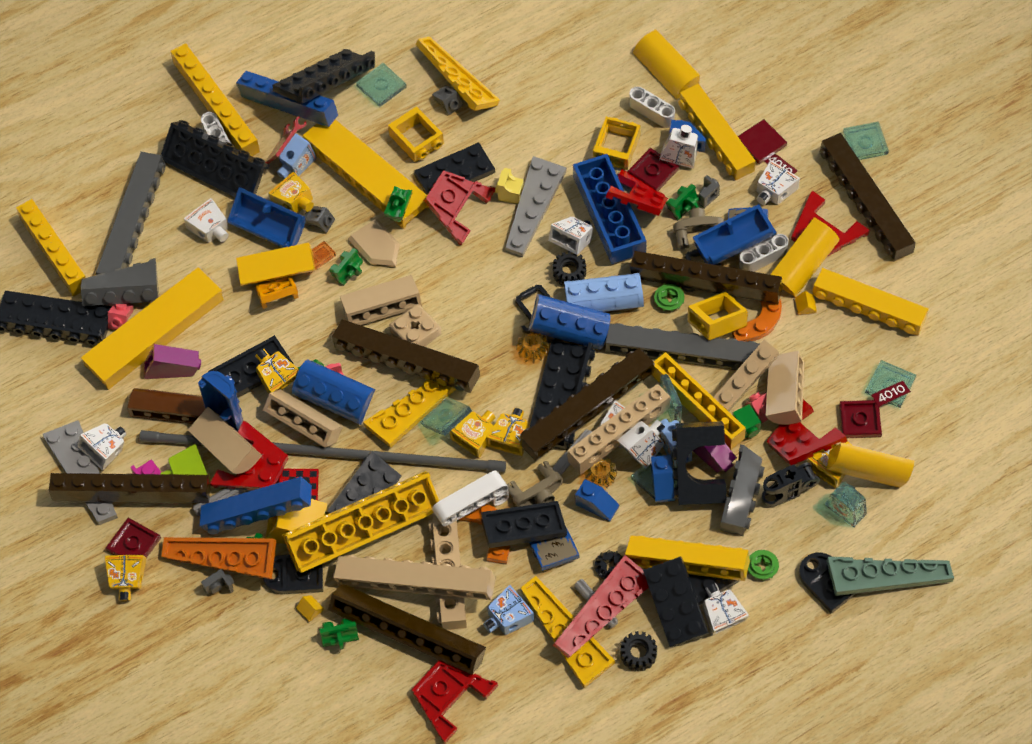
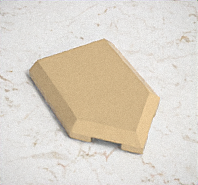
M378 219L373 220L350 235L348 241L357 249L369 265L377 266L379 264L396 268L400 244Z

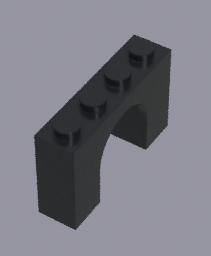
M723 421L675 423V429H672V441H676V449H672L673 461H676L677 468H673L674 480H677V487H674V499H678L679 505L726 503L725 479L701 480L691 476L686 470L687 457L694 449L701 446L725 445Z

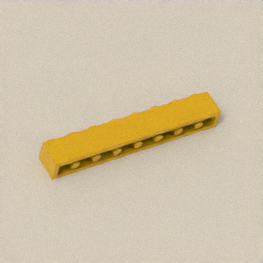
M185 43L171 50L173 64L206 109L216 114L234 147L238 150L249 152L250 156L258 154L260 149L257 138L188 45Z

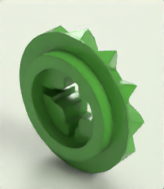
M665 284L656 290L654 301L657 307L662 308L663 311L670 310L672 312L684 304L685 296L680 287L673 284ZM668 293H669V296L672 298L671 303L668 302V299H667V294H668Z
M758 550L749 556L748 571L755 579L759 578L763 581L768 578L772 579L778 572L779 561L772 552ZM762 559L764 564L768 565L764 571L759 566Z

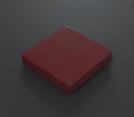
M765 119L738 136L758 164H761L787 146V141Z
M650 147L627 172L656 191H659L679 170V166L675 163L660 160L661 154Z
M875 400L840 401L841 429L847 438L882 437L880 408Z
M128 517L105 549L113 555H143L147 559L160 541L161 535Z

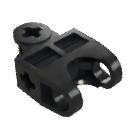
M810 462L803 463L798 467L793 464L765 478L762 502L768 507L786 503L800 497V492L815 487L820 482V478L815 476ZM774 481V484H773V485H771L770 487H767L766 484H767L768 482ZM768 494H774L776 496V500L771 502L767 501L765 499V496Z

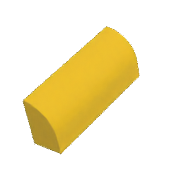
M656 29L645 35L636 44L633 54L676 100L680 98V92L699 83L700 74Z
M814 217L770 275L781 276L783 290L796 297L839 242L838 235L829 226Z
M309 242L236 258L241 286L315 271L313 252Z
M840 443L829 451L827 470L900 488L908 482L915 461Z

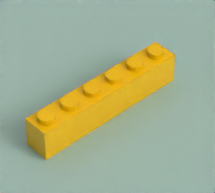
M699 83L680 92V100L678 101L680 108L686 111L690 122L694 123L697 126V130L706 138L709 148L716 152L718 160L724 163L728 174L732 175L735 180H738L755 172V159Z
M33 199L17 206L16 209L20 220L71 295L75 296L81 293L82 279L86 278L84 273Z
M825 268L821 269L813 286L812 295L820 300L832 302L838 307L850 309L854 313L863 314L872 320L881 321L890 327H896L908 334L919 336L926 321L929 308Z
M666 352L654 361V373L652 376L700 422L723 421L725 444L730 450L745 439L746 428Z
M630 535L625 553L640 568L648 569L681 556L688 574L740 581L746 580L750 563L749 551L743 548H730L721 545L714 546L681 540L673 541Z

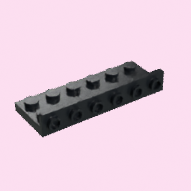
M343 49L310 67H306L285 79H281L272 85V91L303 104L375 68V52L370 51L361 55L352 52L350 49Z
M184 120L170 124L161 152L164 162L236 197L239 187L256 194L264 170L270 167V165L264 163L265 160L258 157L254 158L249 155V152L234 148L233 144L222 142L219 140V137L204 133L203 129L192 127Z
M5 290L0 304V331H11L20 335L31 334L35 337L44 336L54 340L63 339L73 343L83 342L95 346L106 338L109 329L108 311L112 306H83L82 302Z
M551 341L529 428L533 427L541 417L549 415L556 406L564 404L571 395L579 393L583 386L588 384L585 381L586 377L590 378L592 366H589L590 361H594L596 350H593V343L589 342L588 347ZM572 433L553 448L568 450L570 444L574 443L575 433Z

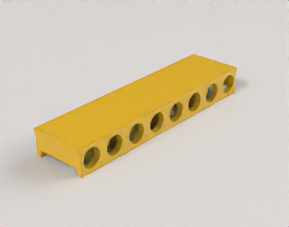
M336 119L329 127L317 123L302 135L313 146L312 149L319 159L381 211L385 212L394 186L403 190H412V196L401 222H396L403 229L421 211L429 208L424 202L427 195Z
M197 267L81 357L84 366L109 390L144 363L154 344L166 346L224 300L222 289Z
M424 471L284 533L282 537L296 570L302 573L434 513L432 507L439 502L429 472Z

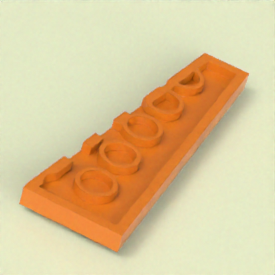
M164 537L161 557L272 579L276 540L273 538Z

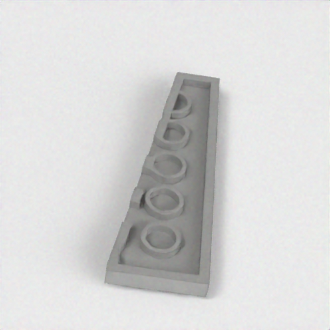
M533 156L506 244V252L520 257L524 256L567 172L566 167Z
M79 420L43 434L46 443L66 473L100 474L97 465L77 447L79 437L83 433ZM85 502L99 525L118 518L112 502Z

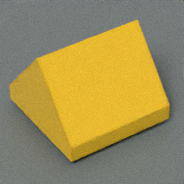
M804 291L795 297L798 315L817 313L814 295Z
M312 595L302 596L296 607L309 622L325 610Z

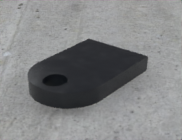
M822 552L809 554L800 564V580L832 614L858 593L835 596L827 565V558L832 556ZM813 561L818 564V567L811 569L807 564Z
M290 554L274 557L273 571L278 573L275 579L263 578L266 587L276 594L324 592L323 563L301 573L296 570Z

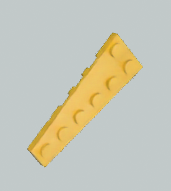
M431 37L419 38L415 45L468 103L470 109L476 111L498 106L500 99Z
M427 380L418 389L408 392L406 397L394 401L393 405L386 410L382 409L363 422L364 427L391 448L456 389Z
M535 576L521 587V592L555 643L575 617ZM594 637L588 640L569 658L561 653L584 688L615 664V660Z

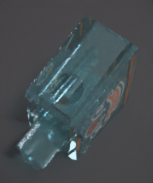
M844 481L835 489L825 503V506L852 527H855L867 515L866 498L855 490L854 486Z

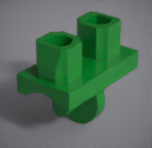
M695 185L681 186L677 192L678 198H670L666 202L668 210L673 212L675 219L679 220L689 210L699 208L697 204L699 196L695 191Z
M394 186L384 216L390 217L392 221L401 222L412 196V190H403Z
M354 248L350 252L344 251L340 255L341 263L339 265L333 264L329 269L332 276L337 278L339 284L343 286L353 275L360 276L362 273L360 266L363 260L359 257L357 249Z
M346 618L342 619L341 624L336 626L330 621L325 622L320 629L323 647L339 644L340 650L344 649L343 643L359 640L356 622Z

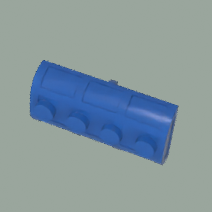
M239 187L227 222L285 248L297 245L305 225V216Z
M758 204L694 236L693 241L704 262L716 265L777 235V232Z
M537 294L528 331L586 347L591 342L594 349L601 350L607 338L610 314Z
M309 359L305 360L301 365L292 387L293 395L359 425L363 422L375 389Z
M218 371L205 373L198 382L205 409L207 407L211 408L220 415L222 420L226 421L238 432L243 422V417L241 414L242 409L239 406L240 401L237 398V391L234 387V380L229 375L225 376Z

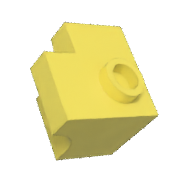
M504 168L501 171L495 193H498V201L519 204L524 180L514 177L511 169Z

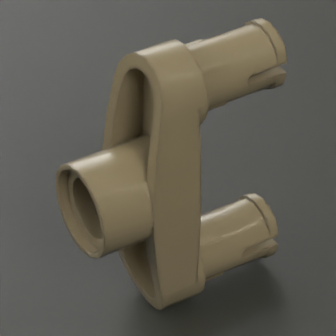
M703 208L690 210L688 212L689 218L680 220L673 225L678 249H682L683 245L684 249L690 247L687 233L706 231L724 222V219L716 216H706Z
M548 461L543 462L545 466L541 463L537 468L545 479L526 491L522 492L515 481L507 484L509 494L517 507L553 502L555 500L552 493L561 486L563 478L558 472L553 470Z

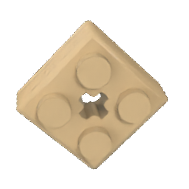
M416 304L389 324L390 332L395 337L424 347L442 334L439 324L419 304Z

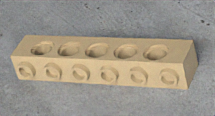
M656 384L567 450L568 462L580 475L620 446L621 444L617 440L638 422L643 421L648 425L670 408L669 394L659 384Z
M432 513L433 521H429L430 533L434 532V539H430L431 551L435 550L436 556L432 557V564L440 565L446 563L459 567L461 560L457 521L448 526H443L437 516ZM441 533H448L447 536H440ZM445 550L450 551L448 554H442L441 552ZM435 595L436 605H440L441 610L437 611L438 624L442 623V628L446 630L467 628L464 598ZM448 605L455 606L453 609L446 608Z

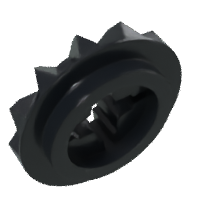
M608 550L604 553L601 552L594 564L597 575L602 579H606L614 569V566H611L607 571L606 562L610 563V561L614 560V565L616 566L623 556L618 551Z

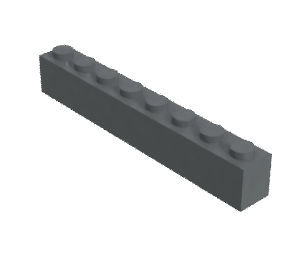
M140 152L97 268V275L114 272L118 268H127L128 264L132 263V253L138 246V237L143 232L144 220L149 216V206L154 202L155 190L159 188L161 173L165 172L166 164L163 162L162 155Z
M610 323L606 339V352L627 355L629 352L640 348L651 359H658L666 352L676 362L738 370L760 343L718 337L708 340L706 337L696 333L686 334L679 331H663L658 328L649 329L641 326Z

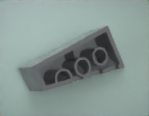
M156 258L150 259L145 263L133 264V266L128 268H118L114 272L107 274L101 273L82 279V305L153 302L159 297Z
M740 444L738 461L736 460L733 474L734 480H731L729 497L726 500L720 531L744 536L745 529L749 530L751 518H748L749 513L754 512L756 501H753L754 495L759 493L760 484H758V479L763 478L765 467L762 466V458L745 445Z

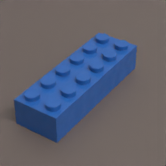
M608 154L573 164V178L611 264L632 258L634 251L646 252L647 241L630 203L628 202L625 205L620 203L621 199L613 197L611 200L605 197L611 186L624 192Z

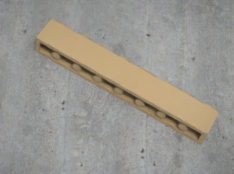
M354 555L338 556L333 577L339 586L345 584L349 587L482 600L492 599L496 580L492 570L486 567L475 569L466 565L454 567L446 563L433 565L430 562L414 563L410 560L400 562L390 558L379 560L370 556L357 558Z

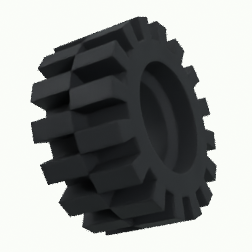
M568 251V254L562 252V256L558 254L553 261V277H555V281H559V285L562 286L564 281L584 280V277H586V261L582 255L577 256L576 254H571L570 251ZM567 265L577 268L573 273H566L562 269Z
M635 631V635L632 632L629 633L628 638L625 636L620 648L623 664L625 666L629 665L630 670L635 668V671L638 672L639 668H642V671H645L646 667L651 668L652 663L654 664L657 658L655 639L652 640L650 634L646 636V632H642V635H640L639 631ZM636 645H641L646 648L647 653L645 656L638 658L631 654V649Z

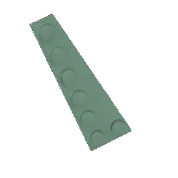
M853 557L827 558L835 596L948 583L954 580L948 560L904 559V561H892V559L887 558L884 560H873V558L857 560L853 559Z

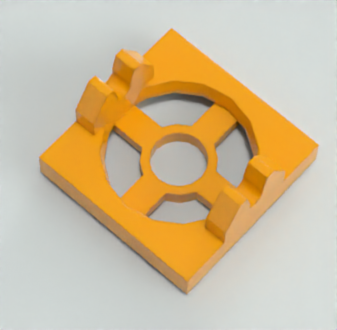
M291 276L270 280L255 286L263 309L267 308V302L293 295L294 299L299 298L297 286Z

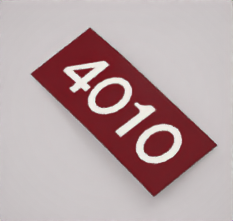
M777 154L764 161L769 164L772 160L793 174L798 171Z
M901 381L871 396L878 407L911 391L904 381Z

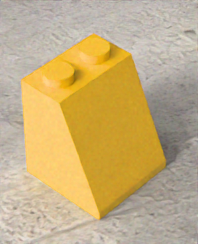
M311 499L310 507L269 518L265 538H273L276 540V543L285 544L282 534L327 515L325 513L327 503Z

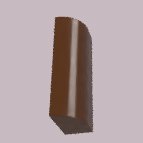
M134 388L131 392L127 409L130 417L193 424L205 411V406L201 395Z

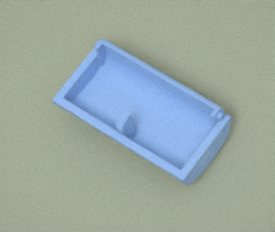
M639 273L564 281L566 302L602 312L644 307Z

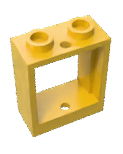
M417 106L388 124L389 136L415 163L420 159L426 158L428 154L438 150L444 144L443 133ZM421 123L432 136L414 147L403 133Z
M606 116L593 149V158L608 154L614 167L628 170L640 138L641 125ZM608 132L633 137L627 153L603 147Z
M727 292L688 306V322L708 340L747 326L748 310ZM724 309L729 313L715 320L708 316Z

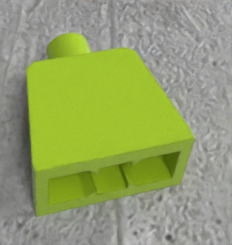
M196 444L171 456L168 459L171 469L160 473L207 475Z

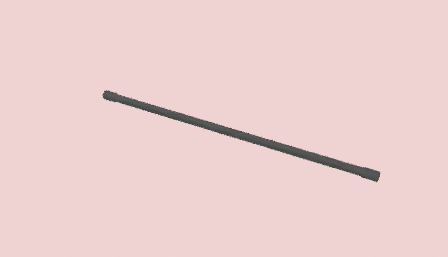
M145 430L140 432V442L204 446L192 435ZM272 442L283 452L289 454L364 460L371 452L369 450ZM373 451L385 462L506 472V461Z

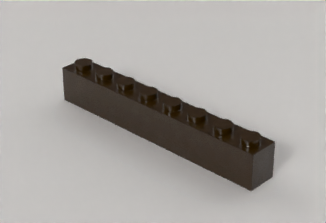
M842 133L822 140L821 149L819 150L821 157L826 159L831 172H835L840 185L845 187L848 197L855 202L858 212L865 217L868 227H872L877 240L884 245L887 255L896 261L914 253L916 242Z
M634 251L630 264L631 274L639 273L641 280L673 284L680 287L686 286L719 294L727 292L730 296L779 304L783 289L781 276Z
M343 319L332 335L334 347L339 351H347L357 357H364L372 362H379L390 368L403 370L407 374L418 375L425 380H432L440 385L453 387L460 392L471 393L480 377L478 364Z
M640 348L629 352L621 362L614 363L606 373L599 374L595 381L583 386L579 393L571 395L564 404L556 406L546 417H541L533 427L525 429L520 435V445L536 461L652 375L655 363Z
M51 473L48 491L52 501L209 503L211 486L208 475Z
M341 584L331 595L328 608L330 612L469 674H473L482 664L486 650L485 646L345 584Z

